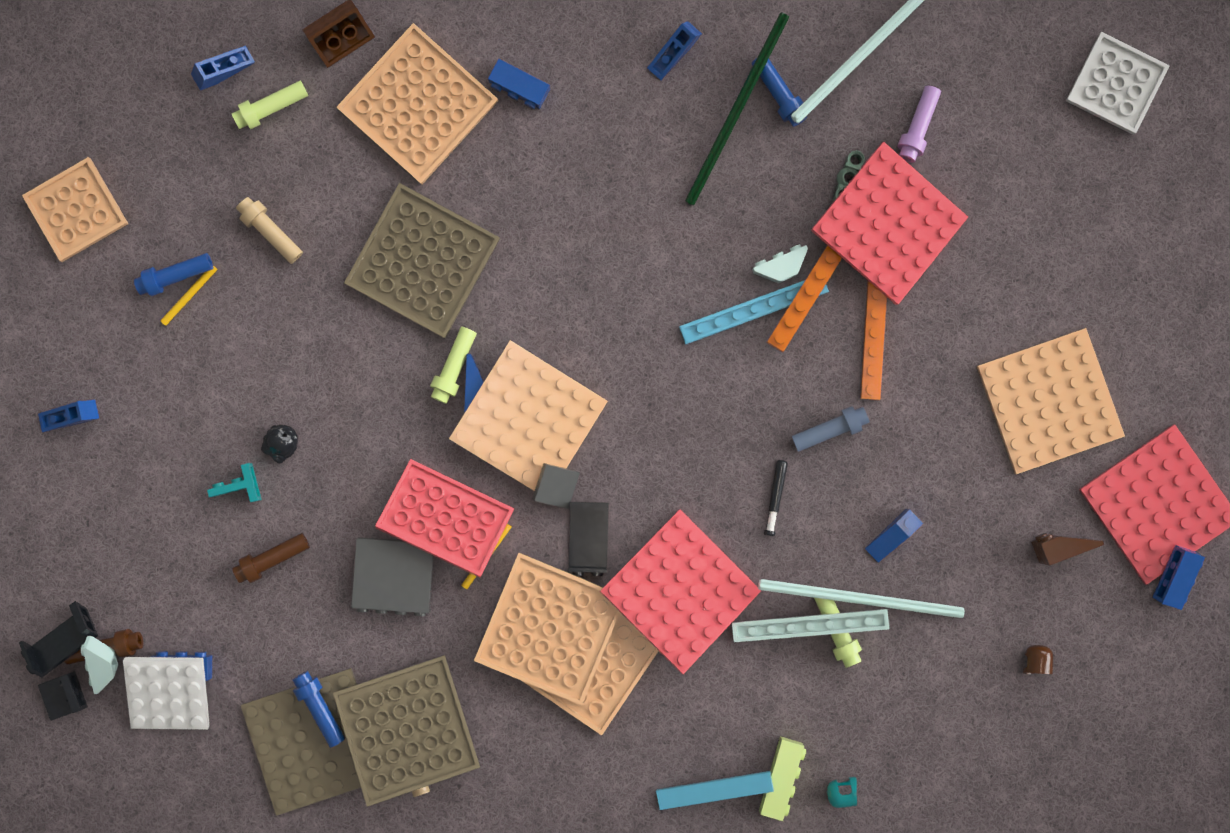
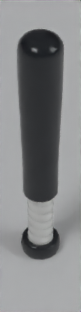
M784 460L776 462L769 505L770 514L764 535L775 536L776 533L774 526L777 513L779 512L788 466L787 461Z

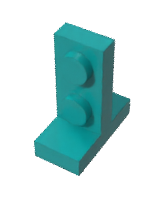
M246 463L241 465L244 480L240 477L232 479L231 484L224 485V482L213 484V488L207 490L208 496L216 497L247 488L250 502L262 500L253 464Z

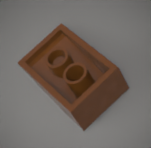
M1047 533L1036 536V540L1031 542L1039 563L1049 566L1104 545V542L1099 540L1047 535Z

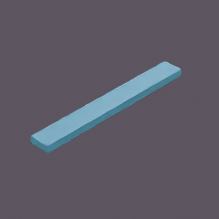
M805 280L679 326L685 345L789 307ZM827 285L824 286L819 296L829 292Z

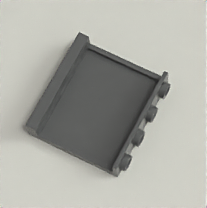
M357 538L351 608H357V612H368V609L376 610V613L387 614V611H395L396 615H406L407 612H414V616H426V613L431 612L430 599L434 556L402 540Z

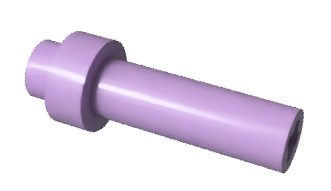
M925 86L908 133L901 135L897 147L901 150L899 156L906 162L914 163L917 156H922L927 145L924 137L941 91L936 87Z

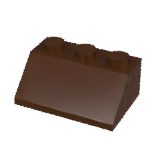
M352 0L345 1L302 29L327 68L375 38Z

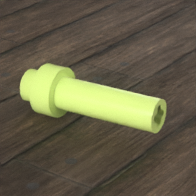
M300 80L252 104L247 100L238 105L240 110L231 114L239 129L246 126L253 129L261 125L260 119L308 97V94Z
M465 327L460 328L440 376H434L430 387L434 388L431 398L447 404L450 396L455 397L459 385L455 383L476 337V332Z
M814 598L822 615L840 613L834 600ZM849 633L831 634L836 648L832 649L837 661L842 660L845 668L861 662L858 652L862 649L857 639L852 640Z

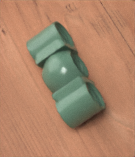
M855 150L847 156L845 165L837 174L836 180L838 185L833 195V202L838 197V193L842 192L848 185L844 175H851L853 178L865 162L862 152ZM850 158H858L859 164H852Z

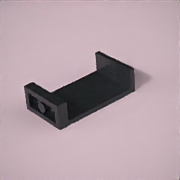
M570 502L568 572H572V575L582 576L584 572H591V576H603V573H607L609 503Z
M74 601L69 605L73 616L32 646L24 641L19 642L22 650L21 655L27 663L26 669L29 673L43 678L79 651L82 644L85 643L87 636L98 637L86 607Z

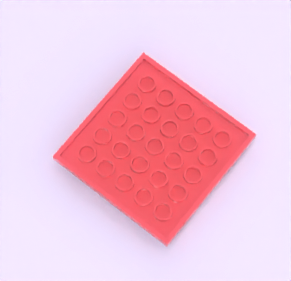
M882 142L813 226L811 231L895 305H898L966 221L968 216L885 142Z
M1176 425L1170 426L1079 489L1146 585L1163 574L1175 545L1196 551L1230 528L1229 501Z
M678 510L599 592L681 674H684L754 600L761 590L681 510Z

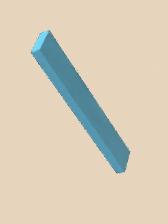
M766 771L657 789L656 793L659 808L664 810L774 792L771 773Z

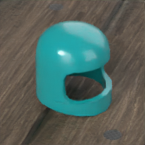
M849 777L848 781L840 783L837 780H833L828 784L827 797L831 806L835 808L857 806L856 777ZM851 785V793L847 795L840 794L838 786Z

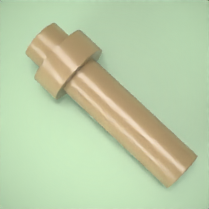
M247 197L236 207L241 213L239 219L248 228L254 226L290 264L294 263L303 254V251L265 214L267 208L259 200L253 202Z

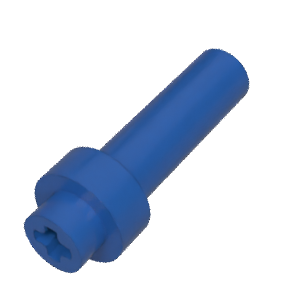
M768 59L760 78L780 106L777 112L784 122L789 121L795 127L800 123L794 122L791 115L804 102L800 96H793Z
M208 253L158 271L154 267L141 271V277L134 279V284L140 295L148 293L150 296L163 293V287L210 271L214 267Z
M308 671L293 678L292 680L296 686L293 693L298 701L304 700L329 747H334L344 741L345 737L319 692L322 689V685L318 678H312Z

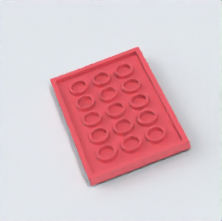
M410 459L375 528L481 578L514 508Z

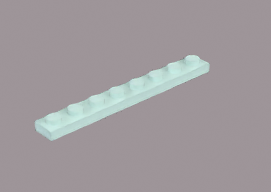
M887 609L732 622L734 642L890 629Z

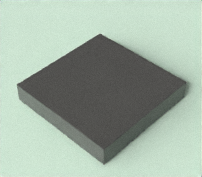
M544 463L532 500L568 509L580 472Z

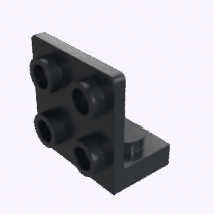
M75 671L38 685L51 721L88 707Z

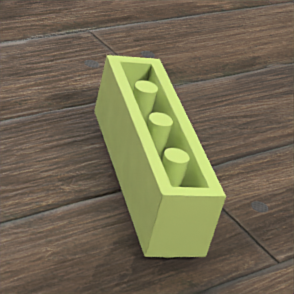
M784 737L779 738L770 770L774 792L763 794L759 808L760 815L783 821L784 816H788L790 805H788L789 798H793L795 793V786L793 784L795 779L799 778L801 771L799 763L800 760H804L806 754L803 743Z

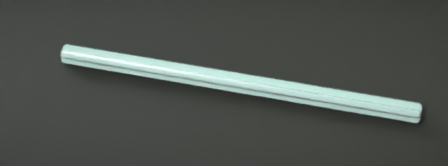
M908 0L791 115L793 121L800 123L924 0Z
M764 579L759 580L758 589L764 591L957 618L964 617V608Z

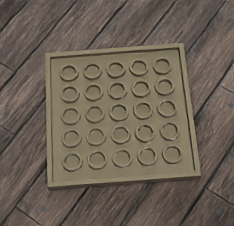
M399 183L344 284L446 338L496 248L500 237Z
M445 655L333 693L367 807L480 768Z
M352 668L318 679L322 685V689L319 692L345 737L344 741L334 747H329L304 700H297L293 693L296 687L241 705L276 816L361 788L333 695L334 692L357 685Z

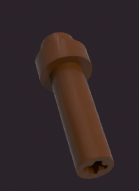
M301 533L255 557L248 554L240 558L239 565L233 567L232 571L239 583L246 580L253 583L262 578V572L309 549L310 545L305 535Z
M130 629L116 631L114 637L99 640L115 650V654L120 658L133 656L136 650L143 648L141 633H133ZM80 649L64 662L67 665L85 661V657L82 656Z

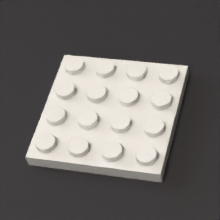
M1100 32L1066 102L1134 135L1137 133L1169 65Z
M124 658L123 666L131 729L208 730L209 713L203 658Z

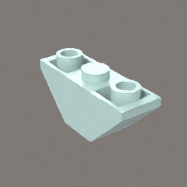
M800 244L790 248L791 252L787 254L780 252L772 256L773 260L766 262L764 259L755 263L756 267L752 271L754 274L776 283L795 277L800 270L808 247L807 245L803 247Z
M87 636L85 643L81 646V654L85 657V670L89 672V685L92 686L94 694H98L114 678L118 662L115 650L94 637Z

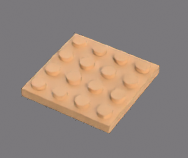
M89 157L22 195L61 262L128 225L115 199Z

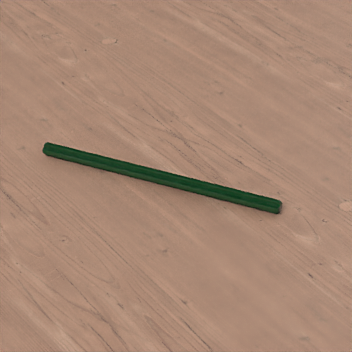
M783 12L779 14L685 200L686 203L695 205L789 19L787 14Z

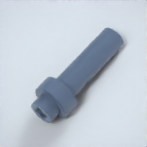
M853 406L841 410V416L793 435L792 439L797 451H802L850 431L851 435L863 431L862 426L870 423L864 407L854 410Z

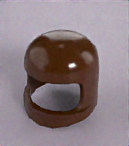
M1043 645L1029 646L1025 651L1027 667H1023V674H1053L1052 650Z

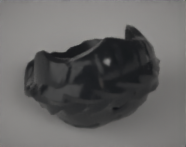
M279 424L272 426L263 437L261 451L271 456L278 464L283 463L297 449L298 437L295 430L287 425Z

